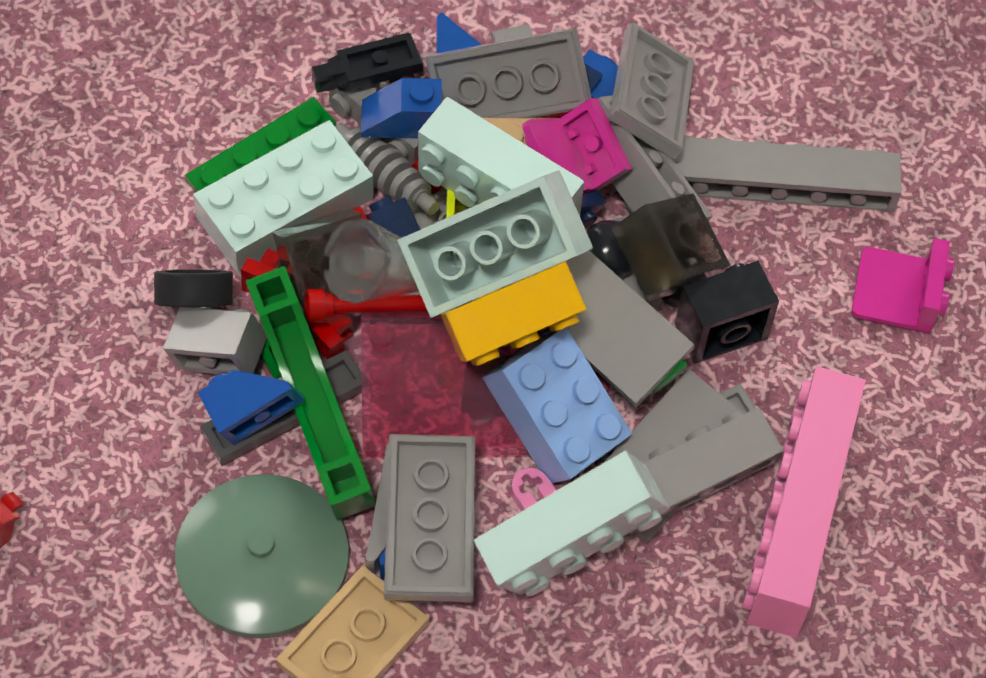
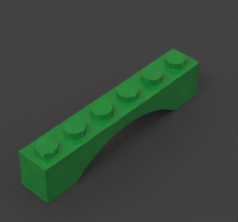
M282 266L245 280L283 380L293 385L302 393L306 400L294 409L336 520L376 506L371 487L286 267Z

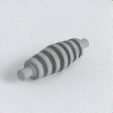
M339 123L335 126L373 175L374 188L379 189V191L388 196L390 195L395 201L405 197L411 210L421 208L428 215H433L438 211L440 203L430 195L431 185L422 178V175L415 168H411L412 164L404 158L402 153L379 138L361 137V128L359 127L351 130L344 123Z

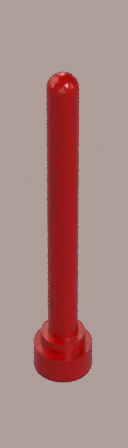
M306 289L304 298L307 323L325 322L326 318H333V314L427 311L421 295L333 297L332 293H325L324 289Z

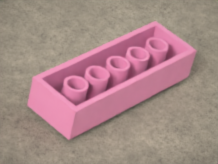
M816 366L811 381L805 379L802 381L790 420L789 434H787L784 443V452L781 454V465L774 481L770 507H768L763 523L762 538L754 558L753 573L742 604L743 609L750 610L746 624L794 638L798 637L811 606L863 394L865 379Z

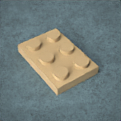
M362 565L275 659L276 666L291 678H381L429 625V617L409 601L384 600L385 582Z

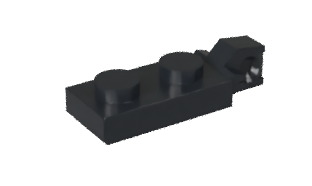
M408 32L336 50V56L329 58L328 63L312 67L311 79L316 93L332 91L338 88V91H346L347 89L349 91L423 72L424 63L411 33Z

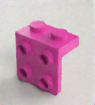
M589 98L561 118L530 119L522 124V129L526 135V145L584 180L583 193L600 190L632 169L598 98Z
M934 238L926 258L865 247L860 255L851 309L852 315L862 320L930 334L937 316H945L948 307L949 292L943 291L944 281H950L954 267V258L948 257L950 241Z

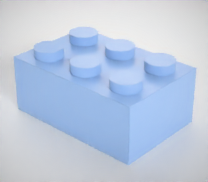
M567 327L559 331L544 333L540 336V339L530 343L482 376L485 384L538 469L549 478L551 483L570 480L632 434Z

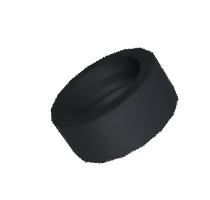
M183 269L162 270L154 273L155 305L167 307L228 306L233 303L232 271Z

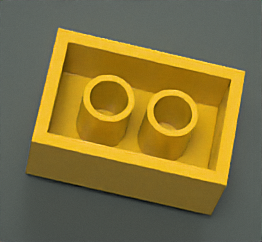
M565 261L440 315L460 361L467 362L471 360L473 366H478L499 357L500 354L497 348L510 343L512 349H517L540 339L537 333L540 329L549 326L551 332L559 331L579 322L577 313L587 309Z

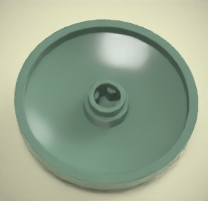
M272 474L239 477L221 484L208 492L193 506L186 516L178 533L175 546V567L178 581L186 600L196 613L219 630L239 637L254 639L284 636L306 627L343 587L349 561L346 531L342 520H336L329 501L305 483L289 477Z

